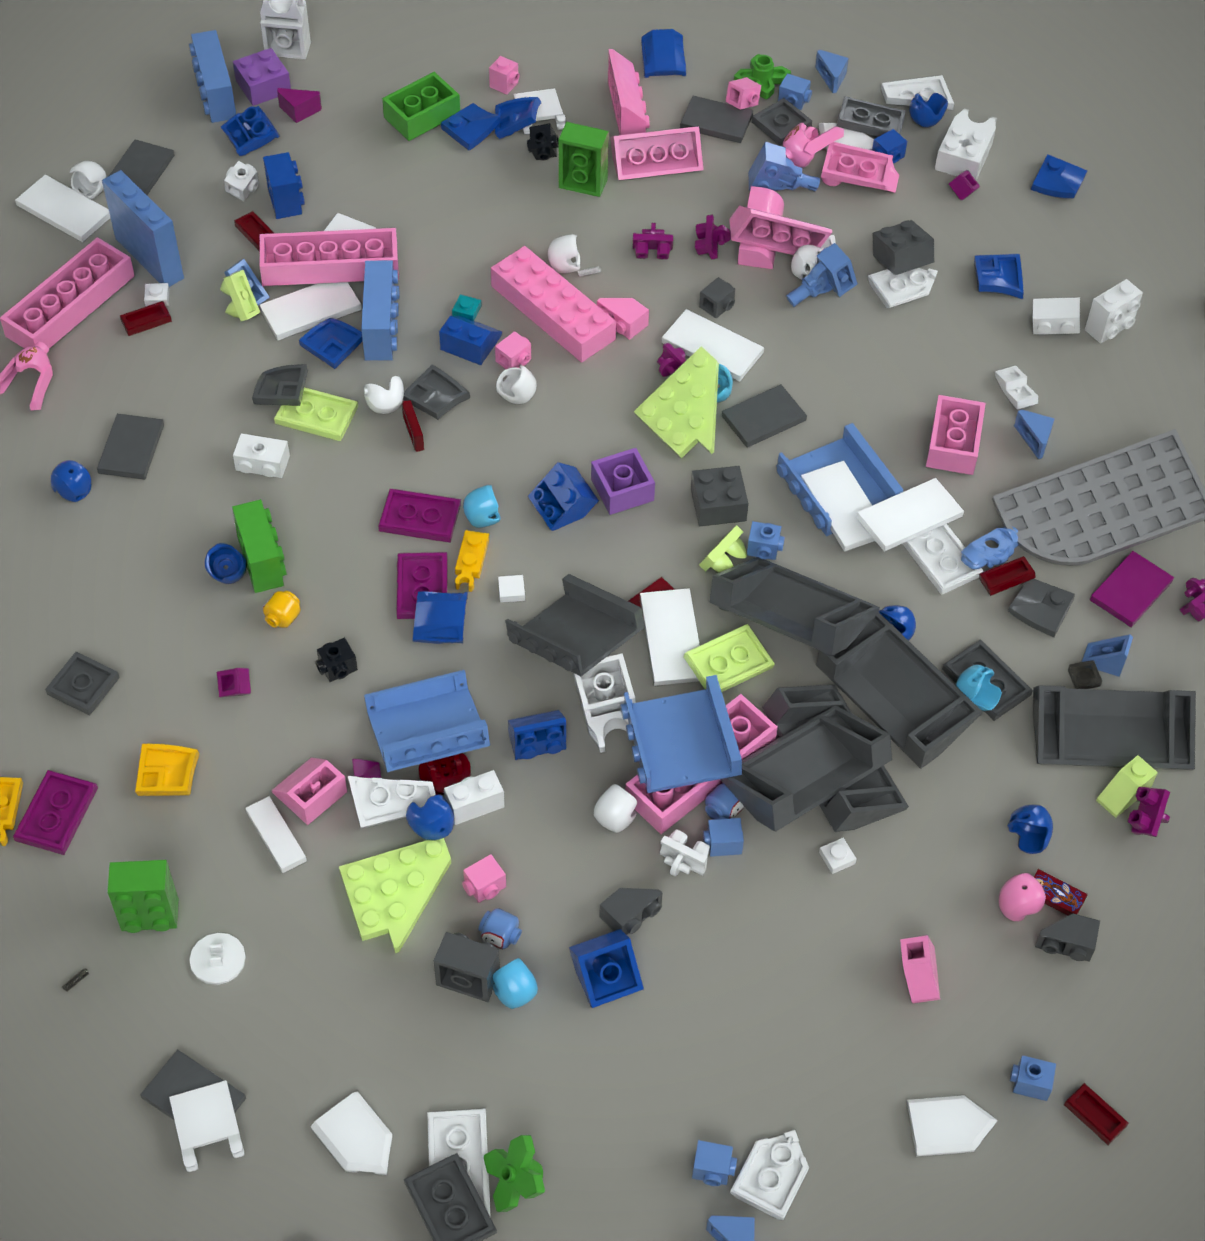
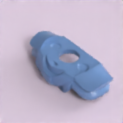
M1013 526L1014 530L1007 529L1006 527L996 528L961 551V561L971 569H980L985 565L992 568L994 565L1005 563L1014 553V548L1018 547V536L1016 534L1018 530ZM985 541H995L998 547L990 548L985 544Z

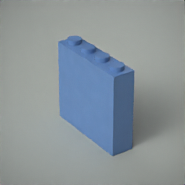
M122 170L103 179L102 184L115 239L159 283H168L170 287L184 279L173 221Z

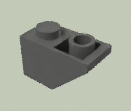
M619 888L600 904L599 917L613 931L621 929L626 935L628 933L633 934L641 927L642 922L647 917H654L661 910L663 893L659 889Z
M1071 914L1042 929L1035 947L1042 949L1046 953H1058L1070 956L1071 959L1076 961L1085 960L1090 962L1096 947L1100 920Z

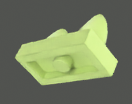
M244 270L237 271L223 278L224 281L221 284L220 290L232 298V302L227 306L225 313L240 318V321L248 320L260 313Z
M736 525L704 558L699 566L705 572L711 567L719 573L734 567L725 552L736 558H746L745 545L739 538L743 531Z

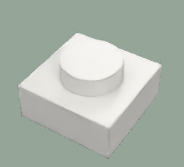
M168 283L145 284V306L161 301L164 302L165 306H169Z
M844 838L820 847L819 854L831 874L856 864L857 859Z

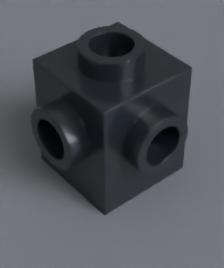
M551 124L529 127L530 139L527 140L529 153L532 152L536 160H548L549 158L557 157L559 138Z
M345 637L333 643H326L317 649L318 660L315 661L316 667L321 675H326L329 682L343 679L348 674L358 670L356 656Z

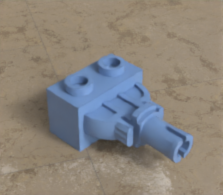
M768 142L764 143L748 172L749 191L751 186L771 190H795L798 187H803L816 191L820 184L819 177L803 174L802 167L795 166L789 158H786V147Z
M836 243L824 248L817 255L819 263L813 267L809 275L802 278V285L786 295L787 300L793 307L808 296L814 298L818 294L829 292L832 289L841 297L858 285L851 260Z

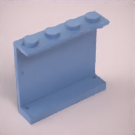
M853 423L844 426L843 438L792 460H789L788 457L786 458L782 452L778 456L776 467L779 476L786 480L792 494L797 495L803 509L810 513L816 527L821 529L826 536L833 534L830 530L832 520L829 517V513L825 512L803 482L801 475L844 461L872 505L903 492V488Z
M465 670L364 695L367 714L387 772L490 746L488 726L485 719L481 720L468 690Z
M717 675L706 677L705 690L633 704L632 699H629L628 692L624 693V704H620L623 720L628 719L629 725H626L627 737L629 741H634L635 746L631 747L634 762L639 761L641 768H637L640 784L645 783L647 793L742 775V758Z

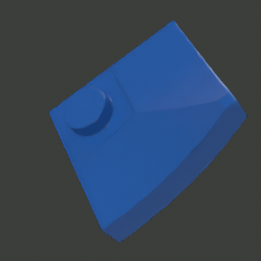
M524 97L495 105V114L501 116V122L495 128L496 136L501 139L536 123L537 110L541 100L538 97Z
M472 103L442 121L441 129L470 151L501 122V116L487 112Z
M1047 154L1032 184L1031 190L1053 197L1074 198L1088 170Z
M1020 254L976 255L974 257L979 292L1003 293L1023 299L1024 290Z
M329 318L313 327L301 337L299 344L336 369L359 346L363 339L362 332L340 320Z

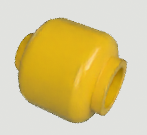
M290 591L275 592L263 606V613L266 616L265 621L274 628H277V626L287 628L300 614L299 599Z

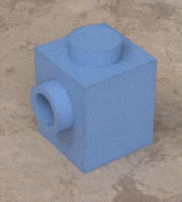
M787 73L779 86L778 101L785 98L797 109L802 110L806 102L809 103L812 96V90H810L811 81Z
M718 817L714 820H708V828L706 831H703V842L710 846V857L742 854L744 839L741 818L727 819L726 817Z
M1022 1055L1018 1065L1013 1064L1010 1081L1014 1082L1013 1093L1047 1101L1053 1088L1056 1063Z
M698 1140L692 1179L702 1180L709 1186L727 1185L728 1175H735L737 1158L732 1157L733 1147Z

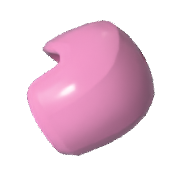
M1029 873L1018 874L1010 878L1002 886L999 893V907L1008 919L1022 921L1025 916L1036 914L1043 908L1046 895L1042 885Z

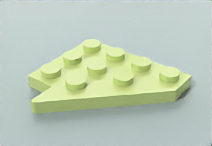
M702 346L634 411L680 458L684 457L698 442L711 454L714 453L719 363Z
M444 838L426 840L339 866L362 941L389 933L395 953L400 952L451 865V857Z

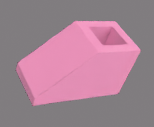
M600 298L597 300V306L616 321V332L624 335L629 340L648 326L649 309L635 299Z
M926 935L900 939L903 968L912 1003L940 1000L935 947L930 938Z

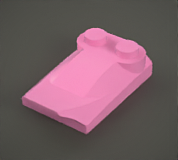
M833 142L828 146L821 179L829 186H837L841 182L895 193L899 174L893 165V155Z

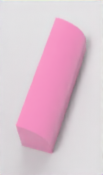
M751 186L747 207L783 216L784 201L777 192L771 189ZM740 243L738 265L773 269L776 251Z

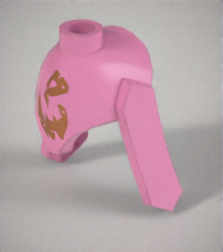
M800 123L788 133L783 141V147H786V158H789L795 166L805 168L814 158L816 152L844 136V129L835 126L818 136L816 128L807 127L804 123Z
M37 342L35 346H28L13 357L0 373V394L6 391L18 371L22 372L27 368H35L41 374L36 383L30 409L41 410L45 392L53 376L52 366L47 355L49 348L46 344Z

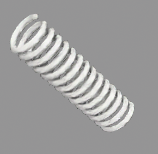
M599 266L592 269L589 268V270L587 268L578 271V275L581 277L599 273L601 268L599 269Z

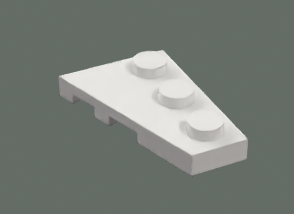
M942 75L886 82L881 85V91L886 104L909 106L914 95L917 93L921 95L924 101H928L933 93H939L948 101L947 110H953L954 102Z
M348 776L361 829L405 818L406 810L410 803L414 802L421 808L431 796L436 795L433 782Z

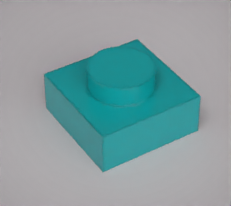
M460 294L452 309V316H463L474 321L482 307L481 300Z

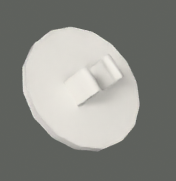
M215 933L205 936L196 943L191 951L189 960L191 970L197 979L206 984L219 985L228 983L239 975L244 968L246 956L244 947L237 938L230 934Z

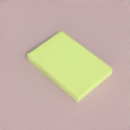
M304 387L301 405H281L274 421L278 425L341 441L358 409V402Z
M748 624L686 652L683 656L704 689H706V677L717 675L721 692L766 672L775 665Z

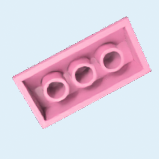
M608 49V86L619 135L645 133L650 123L649 116L645 115L646 103L641 100L643 99L642 86H638L639 73L635 72L632 62L615 50Z
M699 126L610 137L612 158L618 180L703 170Z
M739 206L729 219L732 241L794 255L803 245L809 244L821 248L832 234V229L743 206Z

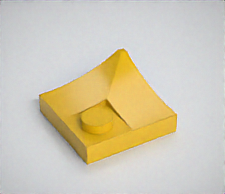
M142 744L135 789L138 796L190 795L193 775L199 758L198 750L175 745Z

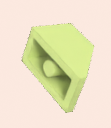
M1137 755L1116 774L1097 797L1096 801L1117 818L1137 801L1135 796L1139 787H1152L1158 772Z

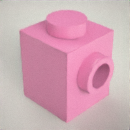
M499 56L489 67L490 88L508 95L519 83L520 74L518 73L517 62Z
M747 77L730 81L726 102L740 110L757 106L761 85Z
M515 331L495 346V361L505 369L512 367L520 368V365H526L531 359L530 341Z
M492 854L463 870V888L469 896L473 895L478 903L485 899L490 900L494 898L499 891L506 888V874Z

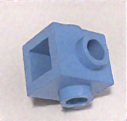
M752 521L747 555L761 559L776 560L777 552L783 551L785 537L780 536L782 526Z

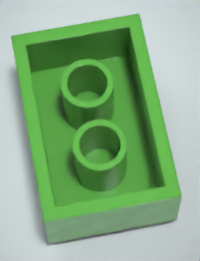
M432 72L382 98L384 118L408 141L439 126L442 121L460 111V95L436 72Z
M566 122L559 137V188L597 197L601 196L608 180L609 131Z
M261 499L232 506L238 541L247 562V570L254 592L258 593L284 586L283 576L287 575L283 562L284 554L282 547L278 546L276 529L271 525L272 518L269 508L264 509Z
M167 860L110 862L107 893L121 931L137 933L141 930L163 932L177 928L179 898Z

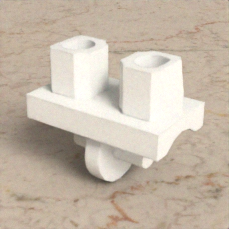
M677 829L669 837L664 835L660 843L662 844L660 855L666 857L664 863L672 866L670 875L676 877L680 871L689 874L692 870L703 876L707 867L710 846L702 841H697L693 849L685 846L688 836Z

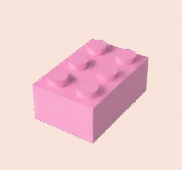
M938 395L926 467L970 475L974 474L986 403Z

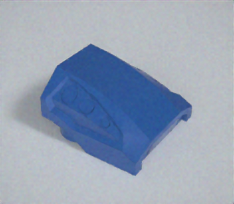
M674 29L651 30L641 37L645 78L665 75L686 76L682 34Z
M259 106L248 107L243 113L236 114L221 126V129L225 132L239 156L246 155L273 139L280 137L272 122Z
M418 592L413 642L434 644L463 643L468 592Z

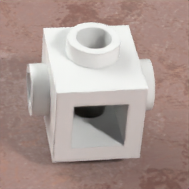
M238 161L226 173L224 180L225 191L244 202L251 192L254 193L258 188L259 181L256 169L250 164H243Z

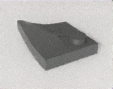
M307 364L280 366L263 372L254 389L253 403L260 405L300 406L308 373Z
M431 365L404 391L403 400H411L412 406L439 420L454 406L468 400L470 393L447 373Z
M1032 579L1024 583L1020 592L1010 604L1008 612L1032 628L1055 638L1074 601L1075 594Z

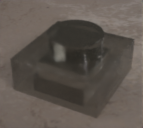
M1094 660L1069 665L1068 672L1075 689H1090L1101 686L1102 679Z

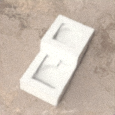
M1017 366L995 371V377L1001 389L1017 410L1038 404V395L1027 385V376Z

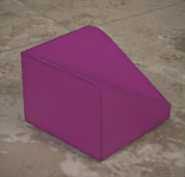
M967 170L949 183V186L960 200H964L980 187Z
M234 668L217 672L219 697L251 693L249 668Z
M352 759L354 776L360 778H381L379 762Z

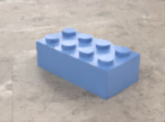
M212 30L191 34L192 43L189 44L191 57L195 56L192 58L194 73H196L198 87L200 86L201 100H206V102H203L205 115H210L212 123L230 120L236 115L232 85L217 31Z
M393 260L365 261L361 327L365 360H393V351H397V337H394V335L398 334V320H394V318L399 316V304L395 303V301L400 298L399 286H395V284H398V270H394Z

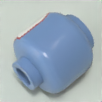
M724 783L719 784L705 799V811L712 820L718 817L735 818L744 808L743 804Z
M500 908L494 909L492 912L487 911L478 929L481 932L483 941L489 942L499 949H506L510 944L515 945L522 933V930L519 929L518 917Z

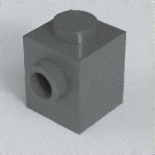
M719 277L700 291L699 307L714 318H718L726 310L729 311L735 304V288Z

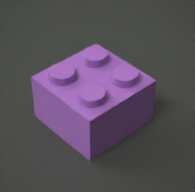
M272 48L233 61L235 80L252 106L277 98L278 88L291 89L289 72Z
M637 448L591 462V480L609 515L654 501L655 481Z

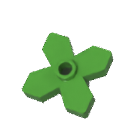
M757 54L751 59V69H740L734 74V80L746 77L761 85L760 97L768 99L774 94V84H781L787 73L791 74V71L783 66L774 67L770 56Z
M520 1135L511 1140L508 1153L504 1149H494L484 1155L487 1173L500 1179L493 1194L497 1212H508L516 1208L520 1194L525 1199L535 1198L545 1192L542 1180L543 1168L539 1162L532 1159L535 1148L531 1135Z

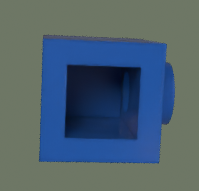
M892 129L873 140L872 151L893 155L892 161L896 163L905 157L907 140L896 130Z

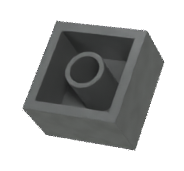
M906 220L891 227H884L872 233L873 256L894 275L934 263V238L912 220Z
M740 465L692 471L691 493L699 527L747 521L749 503Z
M446 932L433 960L436 985L489 1002L493 992V985L495 984L492 976L500 969L499 949L489 942L470 940L461 933L452 934Z

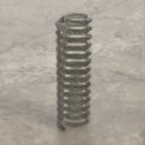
M83 969V971H79L62 988L68 992L79 981L89 975L88 970Z

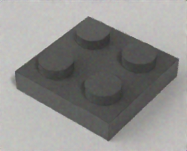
M785 98L752 116V123L779 145L783 144L785 137L798 124L804 123L807 127H812V120Z
M75 652L45 690L47 695L90 716L120 676L117 671Z

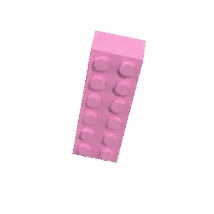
M396 228L260 234L262 286L364 281L365 261L393 260V268L398 270L399 280Z
M97 237L0 317L5 337L23 348L35 346L37 342H42L48 348H51L135 276L131 257Z
M523 246L491 267V286L581 363L616 340V321L526 246Z
M742 694L726 705L742 760L776 740L778 727ZM637 774L625 784V791L637 800L635 810L656 831L663 834L703 802L707 795L723 782L718 779L647 793L645 783L640 784Z

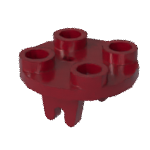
M463 753L419 765L420 781L433 782L436 795H445V787L459 783L471 776L470 762Z

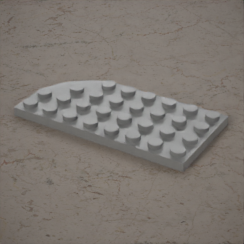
M1176 429L994 495L992 498L1004 527L1014 530L1013 526L1018 530V546L1038 559L1059 565L1087 564L1205 520V489Z

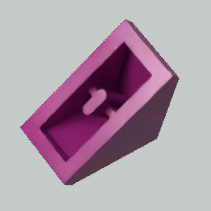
M277 89L279 107L296 123L322 109L320 91Z

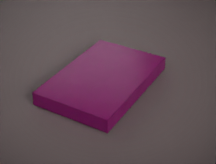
M389 489L378 526L379 532L451 543L461 507V499Z
M1132 551L1091 595L1090 601L1132 628L1170 586L1174 577Z
M447 552L398 553L397 619H415L418 592L447 593Z
M47 770L13 835L14 840L65 855L98 790L97 784Z

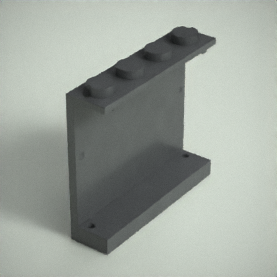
M568 574L562 578L565 591L563 597L523 626L509 619H506L505 623L507 636L513 644H517L531 653H535L547 661L553 662L581 677L645 627L641 607Z

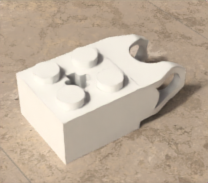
M263 0L260 10V24L264 50L272 48L277 57L306 60L311 44L306 1Z
M963 109L954 117L938 150L935 170L958 176L967 170L977 180L993 144L997 118L991 117L984 123H976L969 119V110Z
M623 653L606 657L581 677L573 673L589 735L598 745L600 753L606 752L605 737L611 730L622 729L626 731V725H629L628 719L623 720L620 704H624V693L628 692L629 699H632V704L636 703Z

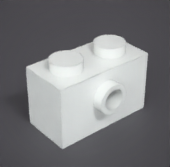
M1080 297L1033 299V335L1080 333Z
M242 433L233 454L236 471L278 478L283 477L290 457L288 441Z
M494 770L476 777H467L459 783L444 788L445 799L453 810L455 825L505 807L504 791Z

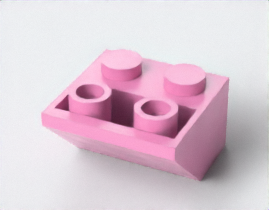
M310 758L272 789V793L304 823L309 825L345 795L347 787L345 776L328 760Z

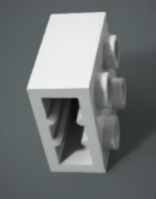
M1126 279L1094 298L1085 331L1101 344L1107 339H1113L1120 331L1132 327L1136 321L1135 316L1141 305L1140 300L1143 292Z

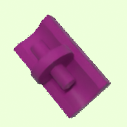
M713 214L706 216V223L696 224V235L700 239L695 240L697 254L709 253L711 260L718 259V244L724 245L730 241V229L724 225L717 227L714 224Z
M651 223V229H642V234L633 233V249H635L636 258H648V249L657 250L658 259H668L670 250L673 249V235L664 234L663 229H656V223Z
M670 343L664 344L663 353L657 360V363L660 365L659 373L663 377L671 376L686 361L685 352L680 347L674 348Z
M1190 578L1186 582L1187 590L1184 593L1186 597L1193 596L1194 599L1179 610L1183 615L1190 612L1199 622L1205 618V579Z
M1139 787L1137 789L1135 797L1140 801L1138 810L1130 812L1128 823L1132 825V833L1135 835L1157 837L1160 824L1169 823L1170 816L1164 813L1170 795L1169 791L1148 787Z

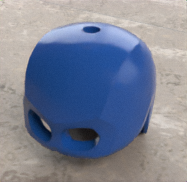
M917 93L909 105L910 116L919 126L932 127L944 116L948 107V101L939 93H933L928 101H924L921 95Z
M63 461L51 473L50 483L53 491L56 492L57 490L60 496L68 501H80L91 490V476L88 470L76 461Z
M225 543L216 544L206 554L205 569L218 582L224 584L236 583L246 572L247 562L245 557L231 545Z
M890 605L879 611L908 641L912 638L916 629V621L910 609L900 605Z
M442 795L431 796L421 808L412 802L406 810V819L409 826L418 836L425 840L445 838L453 830V810Z
M1025 805L1016 809L1011 814L1007 825L1011 833H1017L1020 836L1019 849L1029 854H1037L1044 851L1053 833L1052 818L1047 809L1040 805Z

